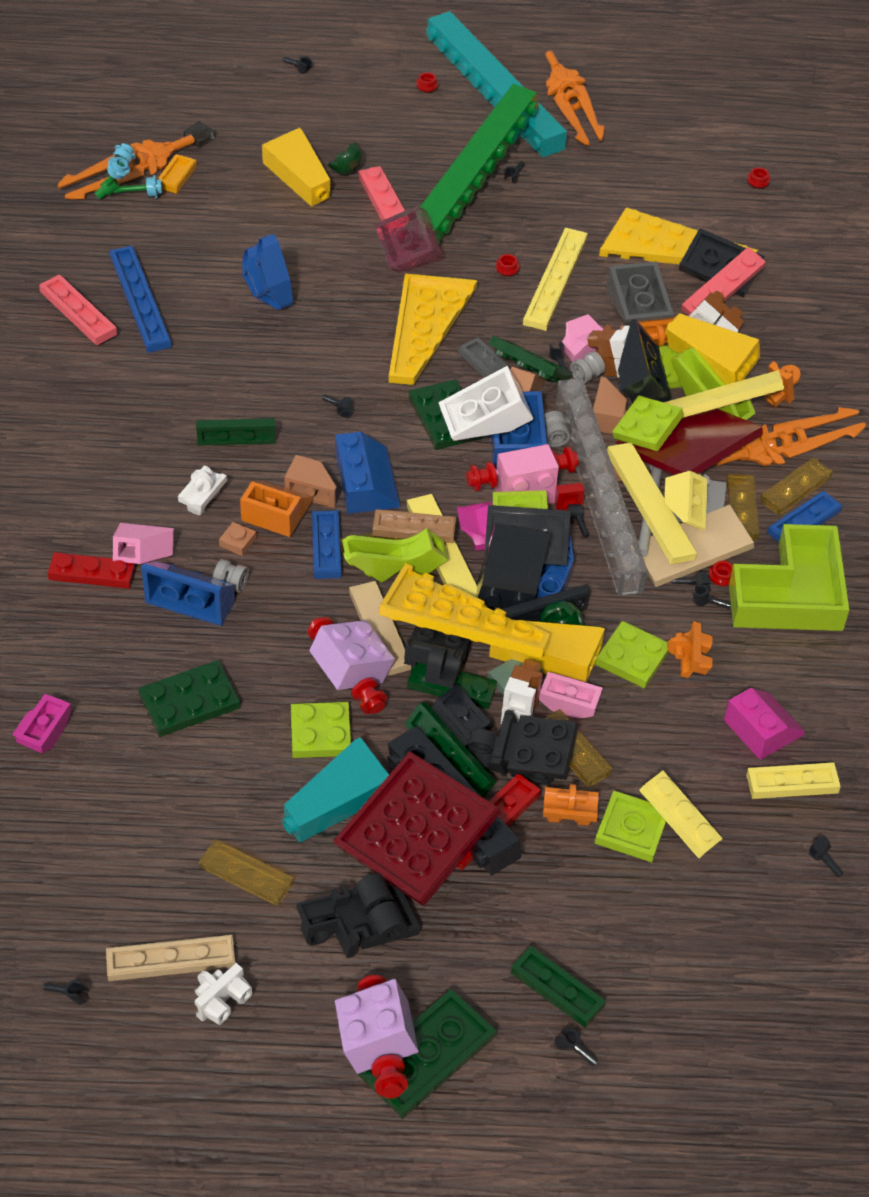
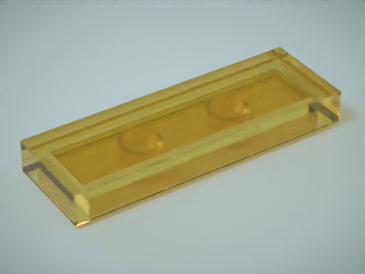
M813 457L761 494L760 501L780 516L831 479L833 472Z
M728 474V503L751 539L758 540L760 534L754 475Z
M560 709L544 717L570 721ZM578 730L570 767L589 788L611 775L612 767Z
M217 839L213 841L199 860L200 868L276 906L281 903L294 884L293 877Z

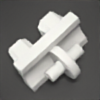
M204 465L201 470H195L191 474V481L178 495V501L187 505L189 512L201 515L206 510L205 506L210 500L216 498L220 493L221 487L227 481V475L215 473Z
M235 963L224 974L217 970L212 975L206 971H202L197 978L201 985L195 990L198 996L195 1000V1005L198 1008L196 1016L202 1022L209 1018L218 1025H221L231 1014V1008L225 1003L226 1000L232 997L239 1004H244L252 996V987L244 979L242 967Z

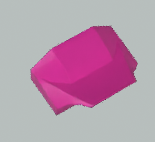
M493 501L471 504L466 507H456L460 528L473 539L475 550H485L488 505H493Z
M44 694L35 709L26 713L12 735L15 736L16 742L42 754L51 750L66 728L71 713V704Z

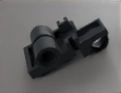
M415 626L410 639H407L405 645L404 664L415 666L417 662L426 664L425 682L453 688L457 676H460L463 664H466L472 641L456 635H447L430 628Z
M506 710L499 736L488 730L473 729L470 734L468 748L470 753L486 771L500 772L502 776H507L509 770L512 777L521 774L532 782L550 784L554 778L567 779L579 726L576 721L520 716L518 722L513 711Z
M380 874L364 877L355 885L354 889L348 890L346 886H343L339 894L335 888L332 889L330 895L299 902L296 906L302 919L301 932L306 943L310 946L319 945L327 941L335 933L346 958L355 956L358 944L363 950L416 936L421 929L404 893L385 881Z

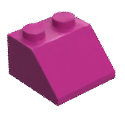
M750 688L728 701L724 721L759 760L805 735L803 728L769 692Z

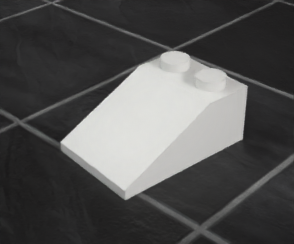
M508 366L439 402L453 440L510 432L534 419L522 389Z

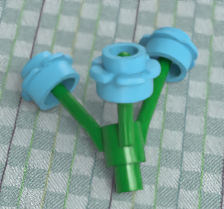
M122 143L121 146L116 145L114 157L108 161L107 171L109 176L100 184L101 187L95 191L96 196L102 199L113 192L116 194L126 191L147 190L148 197L155 196V199H157L158 194H162L161 179L156 178V175L146 178V185H119L116 179H123L126 174L130 173L128 164L136 156L131 146Z

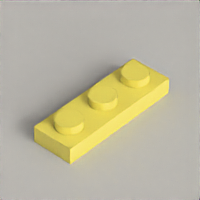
M834 763L748 768L746 774L752 799L838 794L841 787Z
M661 771L639 790L698 858L702 857L723 839L664 771Z

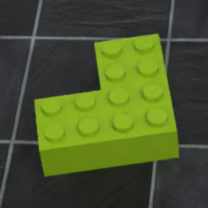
M783 524L778 544L780 565L733 564L729 582L733 627L844 630L849 613V603L837 526Z

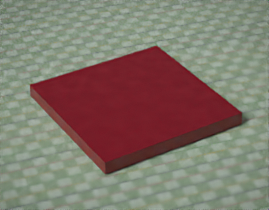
M716 408L682 418L658 451L634 444L633 446L643 462L670 474L677 475L687 471L700 474L763 435V429L758 424ZM621 440L615 442L616 445L627 443Z
M409 751L333 840V843L375 874L382 875L384 880L424 907L501 812L497 806Z

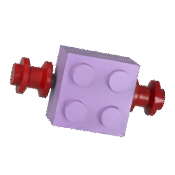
M329 617L314 619L307 631L310 639L314 640L309 650L337 690L353 688L351 696L356 701H362L360 708L363 713H379L385 707L387 695L381 690L376 691L378 684L383 683L395 658L367 620L334 624Z
M368 975L359 981L356 993L335 1000L343 1052L357 1074L372 1070V1074L377 1078L374 1086L378 1095L386 1098H396L408 1087L407 1077L402 1074L405 1069L402 1058L419 1052L409 1002L396 979L387 981L383 976Z

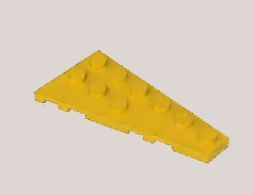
M625 208L600 248L599 256L608 257V254L621 255V259H630V256L643 257L645 261L680 264L697 230L637 210ZM750 248L754 252L758 253V250Z
M405 274L389 371V383L415 384L476 290L477 280Z
M407 563L402 567L379 606V615L388 617L391 620H400L415 624L421 628L441 631L447 635H456L474 642L497 646L500 649L520 652L530 657L542 658L550 640V633L523 620L513 621L506 617L505 611L499 608L493 611L484 606L485 601L450 584L440 585L433 581L434 576L426 572L422 576L414 572L413 566Z

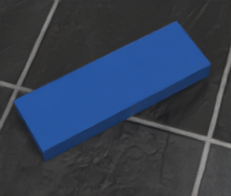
M823 490L769 526L767 533L779 542L783 524L822 525L839 514L843 505Z
M339 510L312 511L314 579L341 578Z

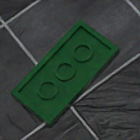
M452 989L413 1021L419 1052L402 1058L405 1066L402 1074L407 1077V1089L396 1098L380 1096L402 1119L496 1037L497 1030ZM372 1070L359 1073L358 1076L375 1091L374 1084L377 1078L372 1074Z

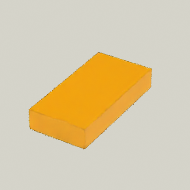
M175 154L158 177L162 182V190L177 194L196 169L197 160Z

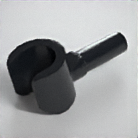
M302 56L299 60L288 57L283 58V62L298 67V72L301 74L307 72V68H311L312 60L307 56Z
M521 161L516 167H506L504 170V180L512 177V183H517L518 173L525 166V163Z
M559 342V348H554L550 344V359L557 361L561 367L568 370L564 361V343Z
M326 394L323 395L322 400L337 407L336 411L341 417L348 418L353 412V408L350 407L352 405L350 398L344 397L342 400Z
M568 504L567 511H570V520H577L583 538L589 537L590 535L583 519V506L581 504Z
M702 571L696 573L694 577H680L672 580V584H703L708 587L709 591L711 590L709 576Z
M698 584L695 586L693 601L697 606H704L710 603L726 609L730 608V602L709 595L706 585Z
M819 836L809 849L810 856L815 860H822L837 877H840L843 874L842 870L835 864L830 855L827 854L831 848L829 841Z
M77 979L70 981L67 985L45 983L43 986L44 991L62 993L78 1005L86 1002L79 994L82 991H90L87 986Z
M569 1028L561 1031L567 1039L558 1037L554 1040L558 1049L567 1050L571 1048L592 1066L598 1062V1059L579 1043L580 1036L575 1029Z

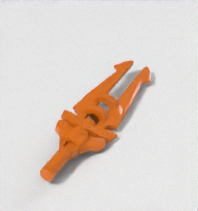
M553 51L546 52L545 56L552 69L550 78L546 81L548 96L555 95L553 99L577 132L575 139L587 146L590 145L574 111L582 107L598 140L602 141L605 127L598 125L585 86L581 85L586 80L580 77L576 70H569L559 64ZM577 97L578 100L575 104L569 103V101H573Z
M188 135L171 143L144 140L142 144H130L140 164L136 165L135 159H133L128 164L130 173L126 174L123 179H116L117 182L121 184L142 177L146 169L149 170L150 175L155 174L157 168L162 170L166 167L167 160L174 151L195 143L194 137ZM114 156L106 158L77 175L67 174L58 183V188H64L106 171L109 159ZM107 178L65 194V199H85V194L97 191L101 187L100 184Z
M839 407L838 412L835 414L773 425L772 432L768 433L767 425L764 424L762 425L763 435L715 465L719 466L739 459L741 461H754L762 466H770L772 462L784 464L785 461L780 454L792 458L845 435L855 438L866 427V423L862 422L807 439L804 430L856 416L859 413V410ZM794 433L798 436L797 442L792 440V434ZM777 438H780V439H781V441H782V446H779V447L777 446V444H776V439H777Z

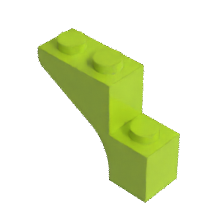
M687 348L671 359L686 396L726 385L695 348ZM750 399L717 408L745 420L756 414Z
M427 528L417 535L401 540L355 535L347 536L342 540L346 561L351 566H356L364 571L367 576L373 577L381 583L399 572L405 563L413 566V570L423 576L425 572L429 574L449 560L444 540Z

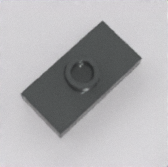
M479 337L458 348V354L484 378L506 366L509 368V365Z

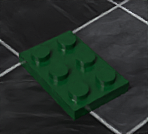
M492 335L488 344L496 348L494 353L506 359L509 358L516 361L517 365L528 370L531 369L537 372V375L557 383L560 379L569 381L573 373L509 340Z
M456 379L409 391L408 398L435 450L484 438V436L453 440L451 438L439 402L462 390Z
M218 660L138 688L139 697L159 737L240 709V701Z

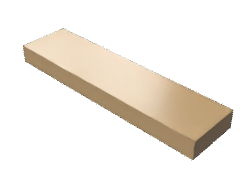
M376 581L349 587V594L360 620H367L395 658L387 676L411 670V665L404 664L405 648L393 620L379 615V606L383 601V597Z
M232 935L106 948L108 981L228 969L235 964Z

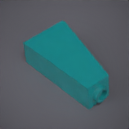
M361 737L355 739L284 804L283 826L289 835L294 834L299 843L356 814L389 776Z

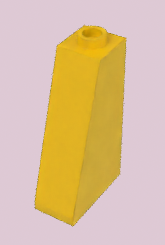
M297 128L262 144L263 164L311 207L330 198V178L302 129Z
M679 313L666 328L668 347L679 354L687 348H695L726 385L744 380L760 359L759 339Z
M525 621L550 633L549 644L542 658L530 657L520 652L500 649L497 646L490 645L489 657L505 662L510 659L519 662L529 659L539 662L544 674L551 672L587 683L595 665L596 657L602 649L605 628Z

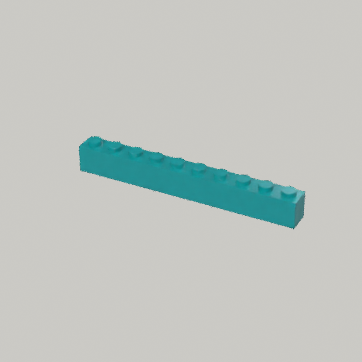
M450 11L428 18V28L426 29L428 39L438 47L439 51L460 70L461 74L494 107H496L512 84L523 87ZM539 103L535 116H531L526 128L521 130L519 135L543 158L565 150L567 131Z

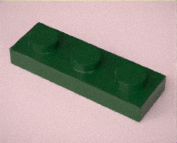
M275 418L196 420L198 446L276 444Z
M417 662L413 666L408 678L407 689L441 697L450 689L449 687L425 682L427 665ZM460 672V676H457L455 684L465 692L477 707L489 709L497 688V681Z
M531 945L511 966V974L584 1028H587L605 1007V999Z

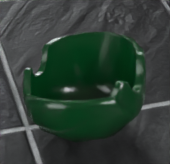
M356 142L351 143L347 151L338 154L337 158L328 164V167L340 175L347 176L351 174L361 163V147Z
M565 600L548 604L541 612L540 622L584 626L580 609L573 603Z

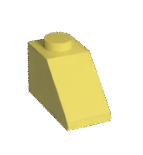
M692 471L665 478L664 503L684 523L700 530L706 529L708 479Z

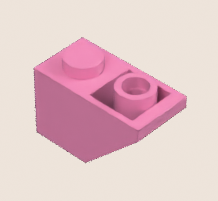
M120 523L113 535V561L122 560L126 563L142 564L171 556L174 553V528Z

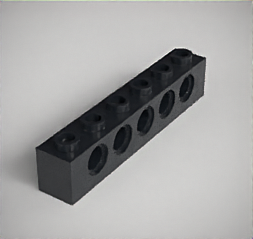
M417 726L388 742L389 756L387 760L393 770L410 751L478 794ZM498 816L470 850L471 856L479 868L484 867L492 876L521 858L520 839Z

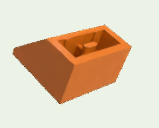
M252 481L240 499L241 521L291 537L310 506L312 497L266 481Z

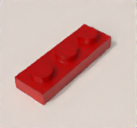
M54 552L48 569V579L130 589L135 572V563H126L122 560L113 561L112 558Z

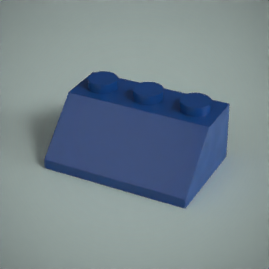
M522 391L534 418L533 420L510 432L490 435L492 463L495 469H497V458L500 453L547 445L541 391Z
M362 432L335 434V458L347 514L375 511L376 509L400 508L387 447Z
M158 561L143 563L141 567L145 603L219 626L223 625L235 603L234 584L224 580H217L198 572H191Z

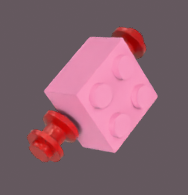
M549 444L500 453L497 458V469H495L492 462H487L483 469H478L476 465H470L469 471L466 472V482L468 487H472L475 492L480 491L481 485L488 484L490 488H495V492L546 490L547 504H551L555 500L559 470L566 469L568 473H574L575 467L579 465L578 455L570 447H565L562 454H556L554 450L550 449Z

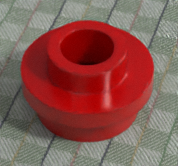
M424 72L419 75L416 86L419 90L429 93L438 88V80L433 73Z
M761 167L753 168L748 174L747 181L754 188L766 187L770 183L769 172Z
M501 255L496 262L497 272L504 276H511L519 271L520 264L514 255Z
M727 561L716 562L709 570L710 580L719 586H729L733 565Z

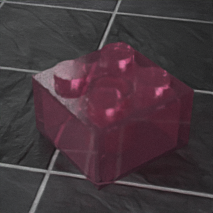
M419 205L375 224L391 270L401 273L442 255L428 212Z

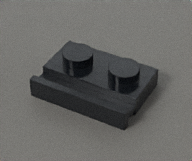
M457 684L439 697L431 707L465 747L468 746L473 729L489 731L494 727L491 721Z

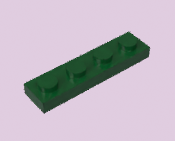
M420 702L404 724L409 730L417 726L472 788L484 798L496 781L428 703Z

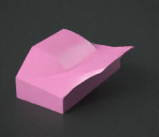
M589 314L566 322V334L562 342L564 343V352L572 362L577 359H583L591 351L599 350L597 347H590L587 338L592 330L602 331L604 327L599 325Z
M548 672L539 694V701L551 711L578 719L592 717L595 714L603 688Z

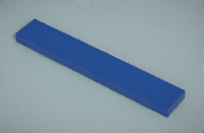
M133 246L110 250L112 264L147 353L172 348L170 337Z

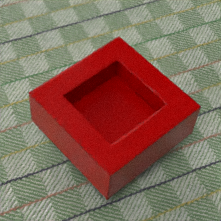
M574 483L556 486L554 500L556 510H567L568 504L583 505L585 491L583 484Z

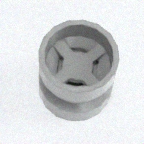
M595 351L587 353L583 359H577L570 364V370L573 372L572 376L582 385L591 381L593 376L597 377L603 374L606 368L602 357Z
M559 411L545 413L547 444L550 447H560L566 444L570 439V433L563 413Z
M221 559L216 565L213 578L234 584V592L241 593L248 580L249 568L243 565L234 566L230 561Z

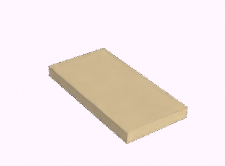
M730 505L707 513L706 529L704 530L686 523L680 524L697 552L695 560L670 564L654 535L650 537L648 554L645 557L637 555L639 541L632 543L635 554L655 587L754 548L753 540Z

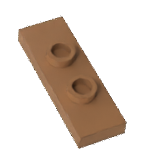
M376 509L372 536L406 539L417 535L427 528L442 538L445 543H453L456 517Z

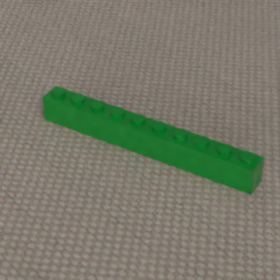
M516 84L511 85L402 230L403 248L428 257L433 249L436 250L444 234L449 233L453 222L460 218L467 203L470 204L472 202L475 192L478 188L481 189L483 187L486 177L489 173L492 174L494 172L497 162L505 157L508 147L515 143L520 131L526 128L528 120L537 113L539 107L537 92Z

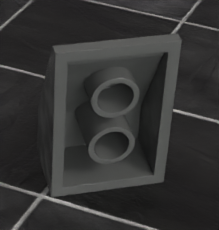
M657 261L609 266L606 287L613 307L625 323H630L634 319L639 322L674 317Z

